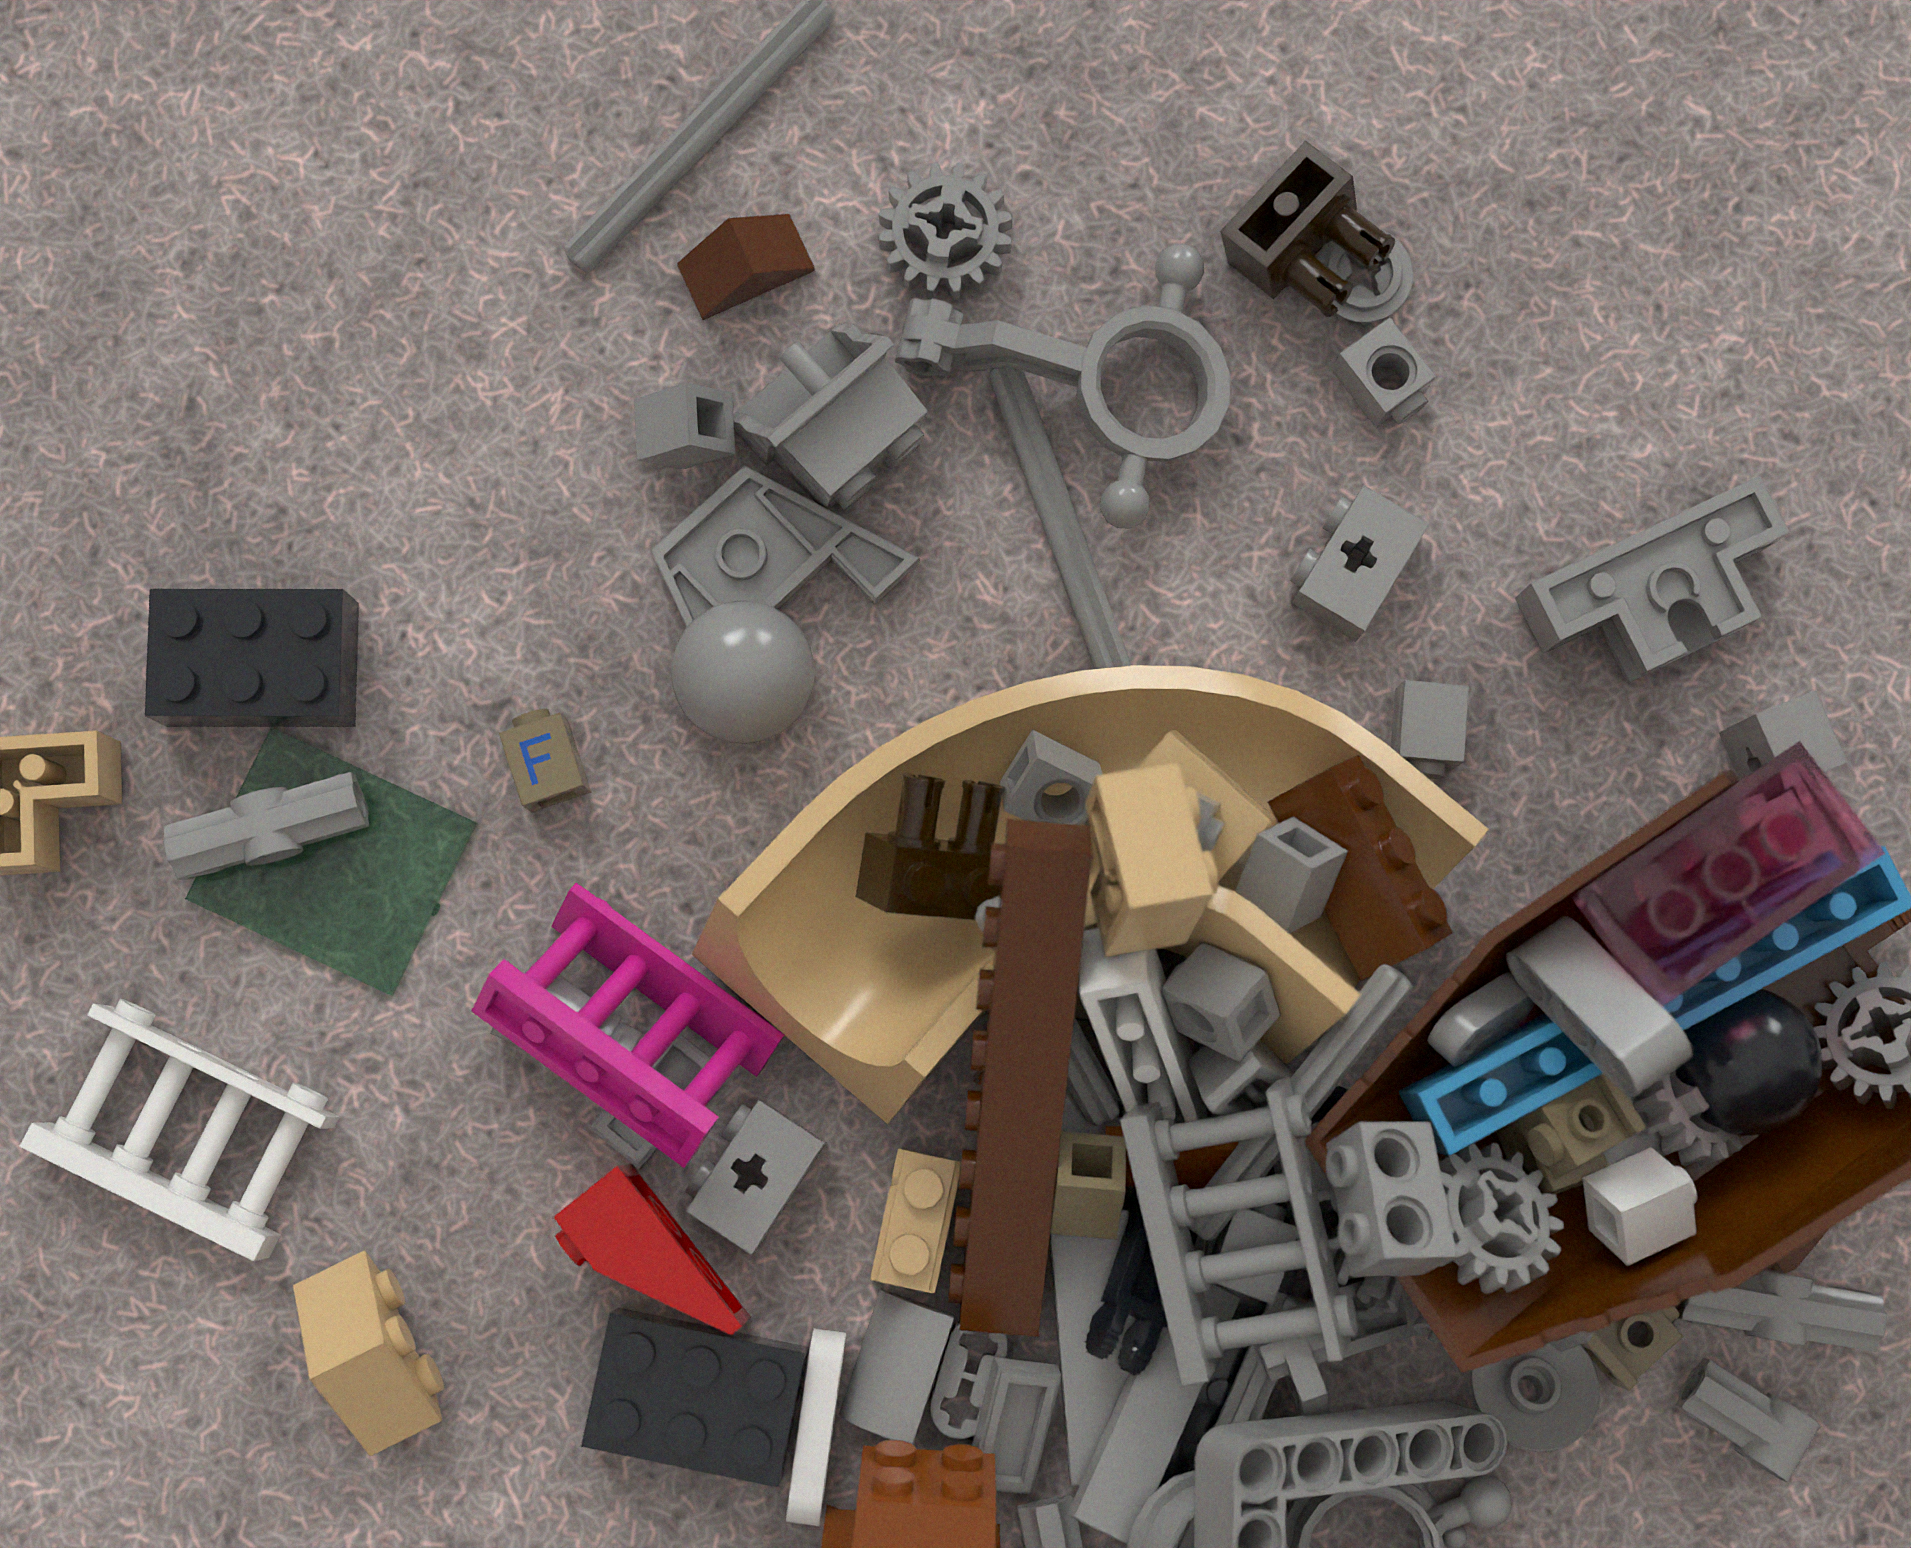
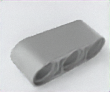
M1567 916L1559 918L1507 953L1508 966L1520 987L1624 1094L1630 1097L1636 1096L1691 1058V1045L1679 1024L1572 918Z

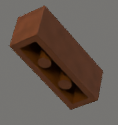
M1358 755L1319 773L1268 801V804L1278 823L1295 817L1348 851L1324 911L1362 981L1372 976L1379 966L1384 964L1393 966L1440 942L1453 934V931L1447 922V910L1442 898L1434 889L1428 886L1415 862V850L1410 838L1402 829L1396 826L1383 801L1384 793L1378 778L1370 769L1364 766Z

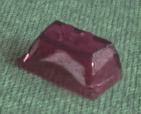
M1799 741L1572 896V900L1595 928L1625 971L1663 1007L1878 859L1885 852Z

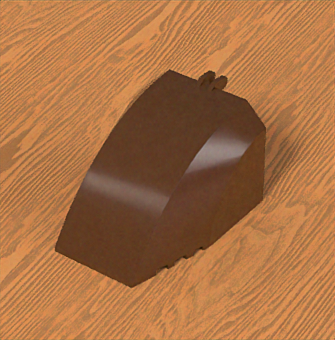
M1732 770L1722 772L1487 932L1471 950L1472 952L1433 993L1412 1020L1388 1044L1387 1048L1367 1071L1358 1078L1313 1129L1311 1134L1305 1138L1306 1147L1326 1176V1159L1328 1155L1326 1143L1357 1123L1414 1122L1398 1091L1450 1064L1428 1043L1429 1035L1434 1026L1458 1002L1499 976L1511 972L1506 959L1507 953L1563 916L1572 918L1609 955L1627 954L1629 969L1761 899V896L1721 832L1737 817L1733 807L1752 796ZM1911 909L1761 989L1776 993L1793 1003L1803 1012L1813 1028L1826 1025L1827 1023L1819 1018L1814 1008L1816 1003L1833 1005L1837 999L1829 985L1835 981L1844 985L1847 989L1853 986L1855 982L1852 969L1858 966L1864 971L1867 978L1877 977L1879 965L1868 950L1911 922ZM1883 997L1901 1005L1906 1004L1905 1000L1901 997ZM1535 1003L1529 1014L1517 1027L1541 1016L1545 1012ZM1860 1006L1850 1015L1844 1029L1853 1025ZM1890 1025L1878 1030L1884 1045L1897 1040ZM1873 1064L1861 1068L1875 1074H1892L1891 1071ZM1836 1068L1822 1070L1821 1081L1813 1100L1798 1118L1790 1124L1770 1133L1738 1137L1742 1148L1740 1151L1729 1154L1728 1158L1700 1167L1697 1162L1687 1166L1682 1165L1678 1151L1663 1156L1674 1167L1679 1166L1683 1168L1695 1185L1697 1192V1201L1694 1203L1696 1234L1628 1266L1589 1231L1584 1185L1556 1195L1558 1201L1547 1208L1549 1216L1563 1222V1229L1549 1236L1561 1248L1558 1255L1546 1261L1550 1270L1513 1292L1507 1293L1502 1286L1489 1294L1483 1293L1479 1277L1462 1285L1458 1282L1460 1266L1454 1261L1444 1266H1438L1423 1275L1395 1277L1461 1373L1543 1348L1546 1343L1585 1331L1587 1334L1609 1327L1612 1322L1647 1311L1654 1313L1679 1305L1681 1300L1710 1291L1717 1293L1739 1286L1911 1178V1099L1907 1092L1897 1093L1894 1109H1887L1880 1093L1874 1092L1871 1099L1865 1105L1858 1103L1854 1096L1855 1083L1839 1091L1830 1079ZM1496 1131L1474 1142L1479 1150H1482L1491 1143L1499 1144L1502 1160L1507 1158ZM1437 1153L1438 1162L1449 1155ZM1388 1227L1389 1233L1394 1238L1392 1231Z

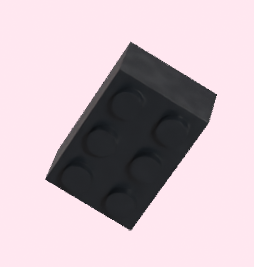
M150 589L145 716L165 727H355L359 603L344 589Z
M617 1308L609 1314L581 1447L778 1487L784 1472L809 1347L739 1332L730 1335L715 1327Z

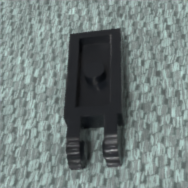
M1138 1194L1101 1298V1302L1104 1304L1093 1315L1089 1325L1090 1330L1086 1334L1087 1339L1085 1341L1087 1353L1101 1360L1103 1358L1107 1359L1109 1355H1112L1114 1349H1117L1116 1346L1120 1342L1119 1337L1123 1334L1128 1316L1137 1319L1125 1332L1122 1341L1123 1346L1119 1350L1120 1354L1118 1356L1120 1369L1134 1376L1136 1374L1140 1375L1150 1365L1149 1362L1153 1358L1152 1353L1156 1349L1162 1328L1168 1327ZM1189 1228V1230H1190V1235H1191V1239H1192V1243H1193V1247H1194V1246H1195V1243H1196V1240H1197V1237H1198V1234H1195V1233Z

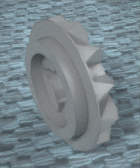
M1395 237V245L1388 258L1384 261L1378 255L1375 257L1383 266L1380 267L1371 282L1375 290L1374 293L1368 291L1361 284L1352 288V292L1343 306L1336 300L1333 301L1332 304L1338 307V311L1335 314L1339 321L1350 320L1361 322L1364 326H1367L1375 321L1391 318L1404 304L1413 284V267L1408 252ZM1333 241L1325 243L1317 256L1320 262L1344 280H1349L1353 273L1350 262L1352 264L1356 263L1360 269L1365 270L1359 261Z

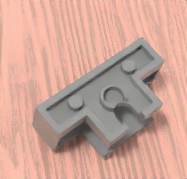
M1758 476L1532 582L1515 599L1543 654L1600 628L1627 683H1630L1742 630V627L1760 619L1762 615L1735 563L1767 549L1790 532L1761 476Z

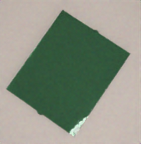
M271 727L236 798L254 791L273 787H286L287 790L314 781L318 782L338 774L352 772L356 775L365 797L369 812V827L302 846L303 851L283 860L254 866L242 863L225 868L219 872L198 876L195 878L185 899L393 996L431 917L438 914L440 910L439 901L477 823Z

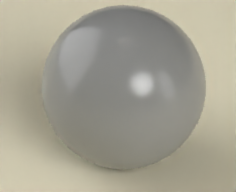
M731 601L706 610L697 616L684 630L674 650L671 677L676 699L685 715L695 726L719 740L747 744L770 739L785 731L799 718L812 694L815 665L806 637L791 618L778 609L763 603Z

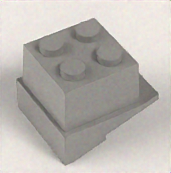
M840 323L808 351L799 341L789 347L779 358L787 369L733 414L734 430L766 466L775 460L817 504L829 510L838 503L845 511L872 488L871 482L876 478L873 471L885 462L892 470L920 446L918 442L925 435L920 429L928 411L886 359L887 351L894 346V343L888 336L863 333L855 324Z

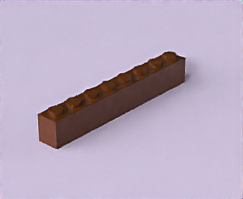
M1007 819L1005 844H991L988 885H1000L1001 887L999 907L985 906L982 948L994 949L993 968L979 969L976 1010L988 1011L986 1031L973 1030L970 1071H981L982 1080L980 1091H967L964 1130L976 1131L975 1149L962 1148L959 1189L971 1190L969 1207L956 1206L953 1246L965 1247L963 1264L951 1263L948 1303L960 1304L959 1330L1034 1337L1039 1335L1092 862L1091 826Z

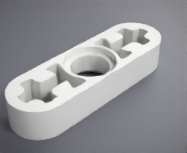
M813 1329L786 1522L813 1526L820 1525L846 1343V1333Z

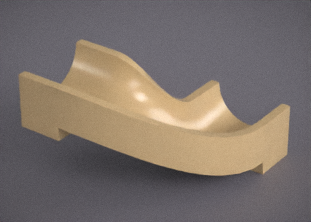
M1132 665L1081 670L1025 682L968 701L932 717L890 740L841 774L792 820L717 899L692 955L885 1123L889 1124L965 1036L973 1024L986 1012V1010H976L979 969H992L994 958L991 948H982L983 933L976 920L885 913L855 897L865 832L888 834L896 830L903 785L901 781L902 774H914L916 778H918V775H925L945 780L935 838L948 840L956 836L963 792L962 781L973 780L975 784H978V781L1000 785L1002 777L1032 730L1099 762L1102 775L1137 769L1167 733L1176 730L1273 816L1274 814L1268 801L1319 773L1359 755L1364 766L1370 769L1378 778L1384 793L1383 801L1396 826L1402 829L1410 838L1415 850V862L1428 886L1432 889H1435L1449 872L1476 847L1489 829L1381 739L1344 713L1296 690L1244 674L1191 666ZM1056 783L1046 788L1044 793L1055 796L1068 792L1072 786L1066 783ZM1002 799L995 843L1005 844L1007 819H1023L1004 811ZM1275 818L1266 829L1279 824L1277 819ZM1092 830V862L1084 931L1098 928L1090 891L1101 866ZM1252 844L1219 880L1216 893H1213L1203 912V916L1197 922L1187 942L1159 949H1166L1189 958L1198 946L1205 942L1267 971L1280 1016L1260 1040L1287 1065L1350 1010L1361 995L1354 989L1360 977L1324 910L1320 918L1289 934L1256 905L1235 892L1253 847Z

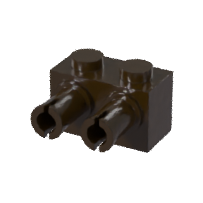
M1306 140L1220 231L1229 265L1273 299L1284 288L1290 286L1316 306L1326 317H1330L1338 311V307L1332 304L1334 300L1341 306L1345 304L1352 292L1353 285L1348 280L1342 279L1314 257L1323 245L1333 241L1359 261L1369 272L1376 270L1380 266V262L1375 259L1376 255L1385 261L1395 245L1394 237L1384 233L1357 212L1353 176Z
M902 774L901 781L903 785L896 830L888 834L865 832L855 897L885 913L975 920L977 907L983 902L1000 895L1001 886L988 885L991 844L995 843L1001 799L1005 787L988 782L978 781V784H975L973 780H963L956 836L948 840L935 838L945 780L925 775H918V778H916L914 774Z

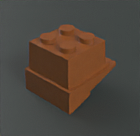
M886 1440L879 1442L876 1446L863 1445L856 1510L838 1509L826 1504L821 1548H1000V1524H996L995 1454H983L979 1448L966 1444L949 1445L943 1450L916 1449L913 1444L900 1440Z

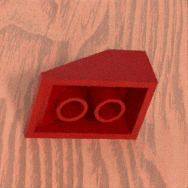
M633 1164L616 1166L553 1216L562 1228L555 1235V1238L564 1252L577 1266L580 1267L587 1262L594 1271L730 1335L740 1329L751 1318L750 1314Z

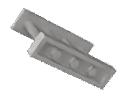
M1290 1077L1275 1080L1266 1092L1269 1107L1174 1125L1172 1119H1163L1160 1102L1134 1106L1120 1119L1182 1386L1208 1382L1220 1363L1219 1358L1225 1356L1227 1349L1323 1334L1328 1360L1333 1362L1343 1360L1351 1342L1350 1336L1358 1334L1357 1316L1350 1294L1340 1295L1304 1141V1136L1311 1134L1308 1105L1303 1094L1294 1095ZM1276 1134L1285 1171L1284 1174L1196 1190H1189L1186 1184L1179 1185L1173 1160L1179 1158L1180 1151ZM1292 1201L1300 1240L1205 1256L1202 1250L1194 1251L1188 1226L1194 1225L1195 1217ZM1307 1267L1316 1307L1220 1322L1217 1316H1209L1204 1292L1210 1290L1211 1283Z

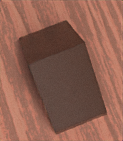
M790 214L728 218L677 263L702 320L815 271V267Z

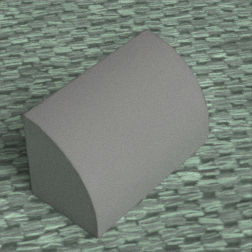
M880 1289L839 1416L860 1428L882 1437L913 1444L954 1320V1313Z

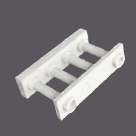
M119 999L116 1007L93 1004L87 1016L112 1027L78 1096L67 1117L59 1116L56 1124L31 1123L19 1147L252 1261L269 1258L281 1234L265 1227L269 1217L264 1212L308 1124L310 1123L320 1129L335 1128L340 1117L324 1109L328 1098L297 1083H292L289 1091H286L151 1025L156 1016L154 1013L132 1002ZM137 1039L170 1056L124 1146L117 1145L114 1151L111 1152L91 1142L96 1133L91 1127ZM193 1068H196L227 1083V1086L182 1174L175 1173L172 1179L169 1180L149 1170L153 1160L148 1156ZM252 1095L285 1111L241 1201H233L228 1209L207 1198L211 1188L206 1184Z

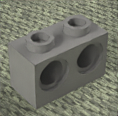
M1359 1122L1326 1143L1328 1151L1326 1171L1328 1179L1335 1190L1340 1217L1338 1237L1340 1246L1347 1256L1350 1277L1423 1275L1457 1257L1431 1122ZM1388 1227L1392 1231L1394 1238L1389 1233Z

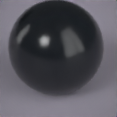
M1759 989L1683 1030L1691 1045L1692 1056L1676 1068L1675 1075L1682 1083L1691 1087L1697 1086L1709 1105L1706 1111L1701 1112V1120L1725 1132L1735 1135L1753 1136L1778 1130L1798 1118L1809 1106L1818 1090L1823 1067L1822 1050L1818 1036L1803 1012L1786 998L1776 993Z

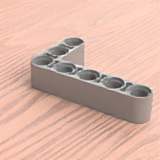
M1443 1400L1223 1424L1213 1427L1202 1437L1197 1447L1195 1458L1194 1548H1285L1286 1500L1477 1476L1492 1472L1501 1463L1506 1453V1430L1501 1421L1493 1415Z

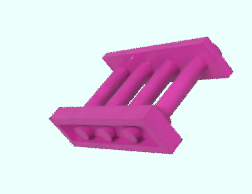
M576 882L569 889L551 925L552 928L561 933L558 939L526 973L521 972L503 959L488 974L471 1012L685 1168L698 1152L719 1116L705 1106L738 1065H741L757 1077L785 1034L768 1023L762 1015L750 1010L613 910L606 901L594 896ZM584 950L610 969L613 974L587 1003L576 1012L546 989L574 958ZM636 988L666 1011L632 1051H629L599 1028L631 991ZM687 1026L718 1048V1050L683 1091L652 1067Z

